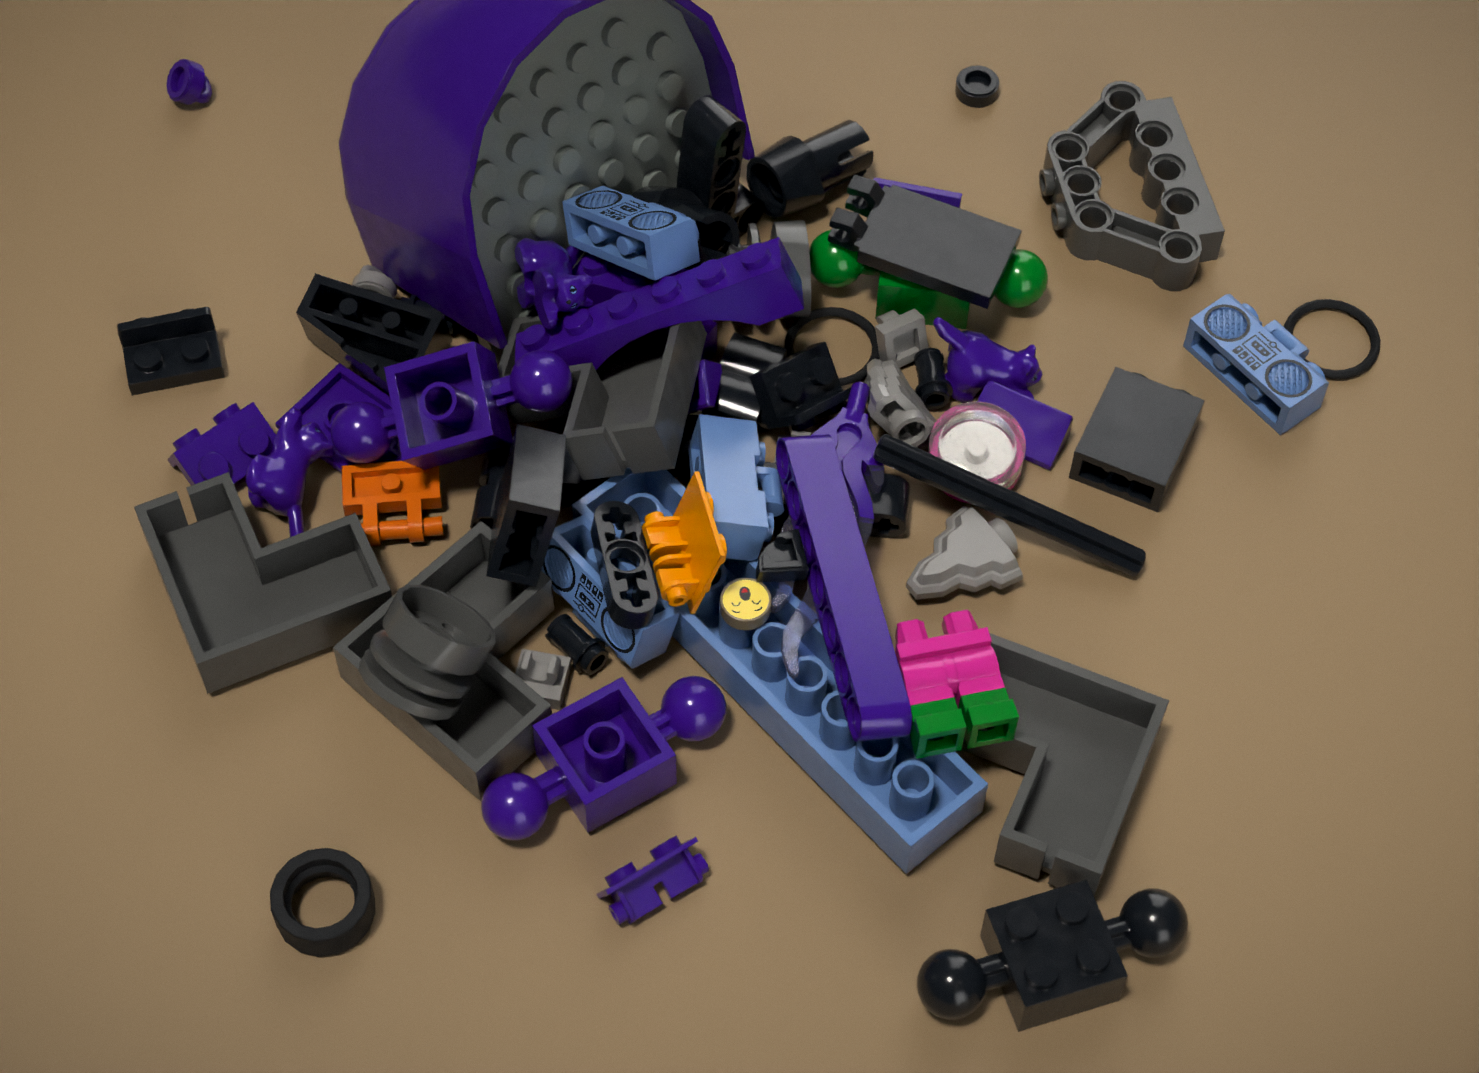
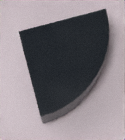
M799 529L780 533L774 541L765 547L756 567V582L806 580L809 567Z

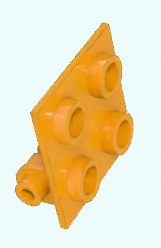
M699 471L694 472L673 516H664L659 511L651 512L645 516V523L642 525L648 550H650L649 556L651 561L654 562L653 570L656 574L662 599L668 601L672 607H678L687 603L690 614L696 613L705 594L709 592L711 583L720 565L725 562L727 555L725 538L721 533H718L713 517V499L709 492H705Z

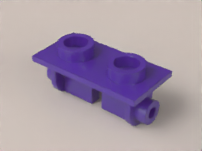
M676 835L650 850L649 852L654 860L640 869L636 870L634 864L630 862L605 877L609 887L596 895L600 899L611 894L615 903L608 908L618 925L625 921L632 924L638 918L663 904L653 887L659 882L669 899L703 881L702 875L709 871L708 864L700 853L692 856L688 847L698 842L696 837L681 844Z

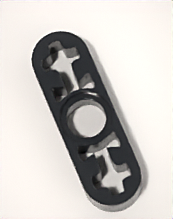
M607 501L596 508L590 534L610 618L623 628L641 629L650 624L653 619L658 594L639 516L626 503ZM612 523L615 524L618 530H622L620 539H615L616 533ZM626 558L631 560L637 568L630 571L620 570L611 563V560ZM629 589H633L632 598L636 607L632 606L630 600L625 599Z

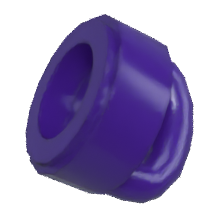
M180 59L172 66L166 84L170 99L186 105L193 104L194 102L206 103L210 100L212 88L201 64L188 59Z

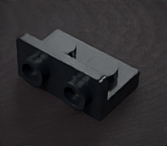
M209 307L184 309L180 312L149 318L142 317L117 324L118 336L123 348L128 386L132 396L225 378L218 335Z
M826 342L812 344L749 376L767 428L774 429L788 426L790 433H792V430L801 431L817 423L815 416L820 413L822 416L841 411L842 407L846 408V400L849 398L852 384H840Z

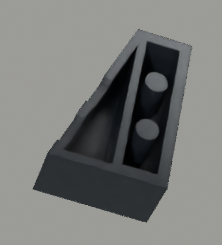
M316 273L296 311L305 334L311 342L388 396L390 395L384 367L449 349L453 341L442 313Z

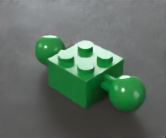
M831 230L821 233L811 243L809 247L811 274L819 283L832 288L845 287L856 281L861 274L880 276L876 317L891 310L901 315L915 308L924 316L925 325H933L934 319L940 317L955 328H967L969 302L858 263V252L850 251L828 241V235ZM1016 249L994 296L1001 303L1013 308H1024L1037 302L1044 294L1048 284V272L1044 262L1031 251Z

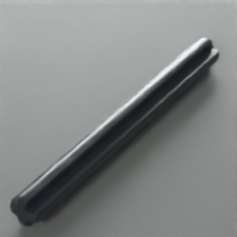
M888 434L882 435L878 441L873 458L884 465L1130 576H1136L1144 565L1146 553L1143 549Z

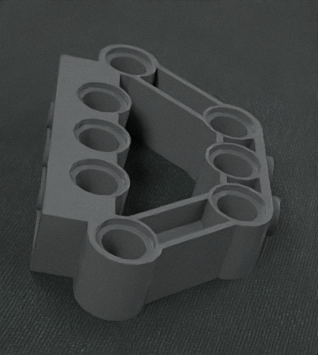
M1115 81L1103 88L1100 100L1071 127L1057 132L1050 137L1047 143L1044 166L1039 172V184L1043 196H1049L1053 226L1055 230H1061L1065 244L1072 255L1085 261L1099 260L1149 278L1161 289L1167 291L1187 289L1193 284L1199 262L1217 260L1225 230L1172 97L1146 100L1142 90L1135 84L1127 81ZM1129 140L1131 145L1129 166L1133 172L1143 177L1142 200L1145 205L1156 211L1155 223L1113 209L1104 201H1100L1101 177L1093 168L1121 141Z

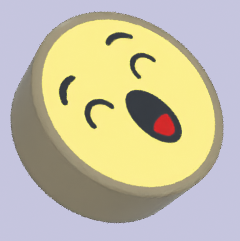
M738 578L729 582L722 590L720 596L722 618L729 626L738 630L746 631L759 628L768 620L771 613L770 591L762 582H756V579Z

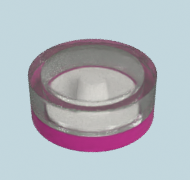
M966 402L950 408L938 418L930 434L928 453L1012 490L1021 476L1026 452V440L1018 421L1003 408L987 402ZM944 492L946 495L955 500L964 503H969L949 493Z

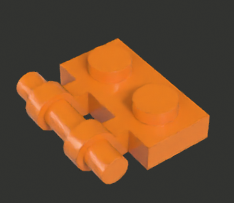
M404 461L341 466L345 516L354 513L356 515H363V523L360 524L371 546H380L382 540L409 538L410 543L425 542V537L444 535L442 516L423 518V510L442 508L440 466L423 470ZM407 511V519L379 522V513Z

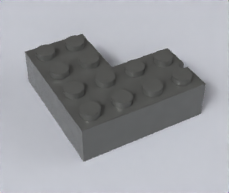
M559 311L557 313L558 318L566 316L570 312ZM538 315L513 319L507 338L508 344L504 347L498 366L500 378L510 375L515 364L516 334L525 331L530 326L542 324ZM701 321L679 323L654 330L630 341L610 355L597 370L592 362L569 366L573 379L570 395L559 408L544 413L533 412L525 409L519 403L506 406L515 424L568 417L563 435H566L565 446L583 480L621 476L625 474L626 468H631L633 474L675 469L706 340V330Z
M229 472L186 487L197 520L196 523L188 525L177 491L134 506L144 537L207 694L336 645L392 597L391 589L356 513L261 548Z
M482 521L406 584L431 587L460 599L480 613L490 623L496 633L495 644L482 668L475 674L470 675L471 688L467 694L462 696V704L454 716L447 720H431L414 716L396 708L379 697L364 682L358 671L360 660L365 651L370 649L374 634L384 629L382 626L383 617L395 595L333 646L340 677L480 801H482L483 794L492 781L502 775L512 773L535 752L532 725L552 715L551 704L501 663L499 659L554 611L552 580L542 571L536 587L520 583L514 584L510 581L486 576L492 530Z
M989 633L992 640L991 646L999 663L1004 686L1009 699L1013 698L1019 720L1013 740L968 749L964 738L962 750L1025 774L999 835L994 862L1035 879L1039 878L1041 871L1049 873L1048 884L1058 888L1087 879L1095 897L1160 731L1169 700ZM996 726L983 728L979 730L989 731L991 729H994Z

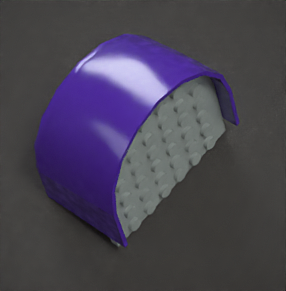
M413 0L386 25L354 79L338 142L346 200L371 265L381 270L399 287L411 294L417 295V298L427 302L439 312L475 333L480 345L495 353L496 362L498 363L501 360L504 347L508 344L507 338L513 319L538 315L535 304L529 308H522L519 303L517 287L524 281V276L515 259L514 249L516 244L524 238L534 241L553 240L567 249L569 244L562 201L602 185L629 195L647 186L676 187L683 121L691 105L705 95L714 97L746 124L743 158L749 161L755 156L735 65L713 17L691 0ZM584 251V252L582 253V255L580 256V258L578 259V261L576 262V264L574 265V267L578 264V262L583 258V256H584L587 252Z

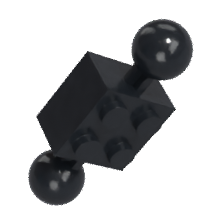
M1086 879L986 909L980 937L988 956L975 959L969 953L958 949H944L932 954L924 961L918 972L917 992L923 1005L932 1014L943 1019L955 1020L967 1017L976 1011L981 1005L986 991L1001 987L1017 1030L1020 1032L1119 1001L1128 975L1118 951L1131 948L1134 952L1145 957L1159 958L1167 956L1177 950L1185 940L1188 931V916L1183 904L1173 894L1162 889L1148 888L1131 895L1123 904L1118 917L1104 921Z

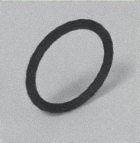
M1332 299L1314 300L1299 306L1288 316L1284 328L1292 335L1295 323L1302 315L1322 308L1338 309L1347 312L1357 318L1367 329L1371 340L1368 356L1360 364L1345 370H1331L1320 367L1325 378L1347 379L1358 376L1367 371L1377 360L1381 344L1378 329L1374 322L1354 305Z
M837 307L818 308L811 311L810 317L795 320L789 327L784 340L787 357L794 354V339L798 331L808 322L820 317L835 316L846 318L859 324L866 331L872 345L869 361L855 374L839 378L841 385L860 382L867 377V364L874 358L880 359L874 326L865 317L854 311Z

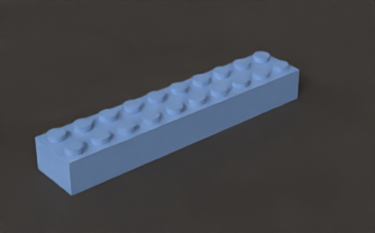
M626 468L624 475L609 478L572 504L573 519L585 515L593 522L595 510L600 504L607 501H620L630 505L637 512L642 528V525L645 523V516L651 512L659 511L664 516H673L686 488L667 470L633 474L631 468ZM612 523L616 533L615 539H620L622 530H618L615 524ZM646 545V549H647V553H648V557H649V561H650V565H651V569H652V574H653L655 586H656V588L660 591L659 586H658V582H657V579H656V574L654 573V570H653V563H654V562H652L651 559H650V556H649V551H650V550H648L647 545ZM726 558L725 562L720 565L711 583L709 592L705 594L695 614H690L687 603L676 607L680 611V615L672 636L907 874L982 813L988 783L956 752L915 759L910 734L904 737L854 741L848 729L818 617L781 581L762 582L771 594V613L768 620L762 626L753 630H738L729 626L722 618L720 612L721 592L729 582L735 579H756V567L759 559L746 561ZM936 737V738H931V739H928V740L938 741V740H940V739H942V738H941V737Z

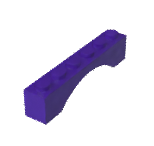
M779 237L763 243H754L734 254L720 259L708 260L696 268L674 276H665L655 283L631 292L619 293L609 300L585 309H576L568 315L558 318L557 325L553 329H547L543 324L528 327L525 331L516 334L515 363L528 352L547 350L562 357L568 366L592 362L597 370L610 355L627 343L657 329L679 323L704 320L738 321L762 325L804 309L802 280Z

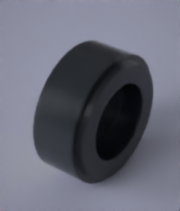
M975 65L966 67L959 72L956 79L955 94L961 103L973 108H982L991 105L997 99L999 78L993 70Z

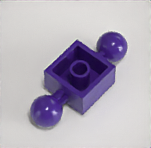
M475 341L384 367L392 409L384 411L379 406L369 402L351 403L342 408L335 416L331 426V439L335 449L342 457L351 462L363 464L381 458L388 451L392 440L398 437L402 461L423 470L511 446L513 439L506 406L519 403L525 409L533 412L544 413L559 408L569 397L572 389V373L568 364L558 354L547 350H534L524 354L516 361L510 375L500 378L495 353Z
M700 676L683 677L675 681L666 690L662 698L661 709L648 715L628 684L621 677L533 724L536 755L547 771L535 778L522 773H508L492 781L486 788L481 801V813L485 824L494 834L501 838L522 840L532 836L542 827L548 814L549 805L565 798L587 833L674 786L677 784L676 754L667 743V740L676 736L685 741L695 742L705 740L714 735L722 726L726 716V701L722 691L707 678Z

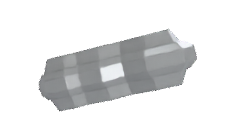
M872 359L867 364V377L864 381L870 387L867 410L871 418L892 437L921 450H928L930 440L939 427L938 422L909 385L894 360L881 361L880 359Z
M963 506L946 519V530L934 538L933 553L918 562L906 582V588L918 600L943 597L958 588L977 592L990 585L998 589L1008 587L1023 579L1022 571L1014 556V553L1018 550L1016 537L1008 524L1002 519L994 518L987 522L975 509Z

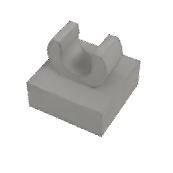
M915 308L901 315L891 310L876 317L879 324L875 326L881 361L894 360L900 368L913 362L917 352L928 348L925 319Z
M522 649L515 675L551 704V709L561 710L572 668L571 657Z

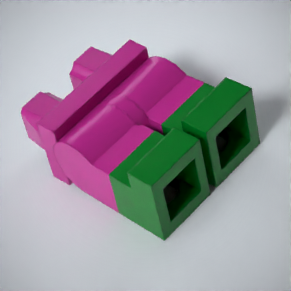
M969 610L951 612L944 616L942 621L944 635L928 638L924 622L914 619L897 624L895 653L911 706L912 727L910 738L915 759L962 750L964 738L968 749L1014 739L1019 714L1013 698L1009 699L1004 686L999 663L991 646L992 640L988 627L978 629ZM996 726L994 729H991L989 731L979 730L983 728ZM945 736L943 739H940L938 741L928 740L931 738Z

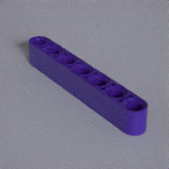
M829 434L779 438L776 445L777 471L793 529H799L809 567L807 580L851 737L854 741L860 742L908 736L912 727V713L908 694L833 439Z

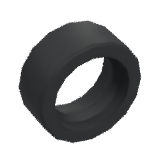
M331 848L307 850L290 859L276 874L270 890L271 912L284 941L300 953L312 956L337 955L357 945L370 930L376 913L371 880L361 862L347 852ZM334 877L349 883L354 892L355 903L353 909L343 920L328 927L312 928L300 924L292 913V899L303 885L315 879Z

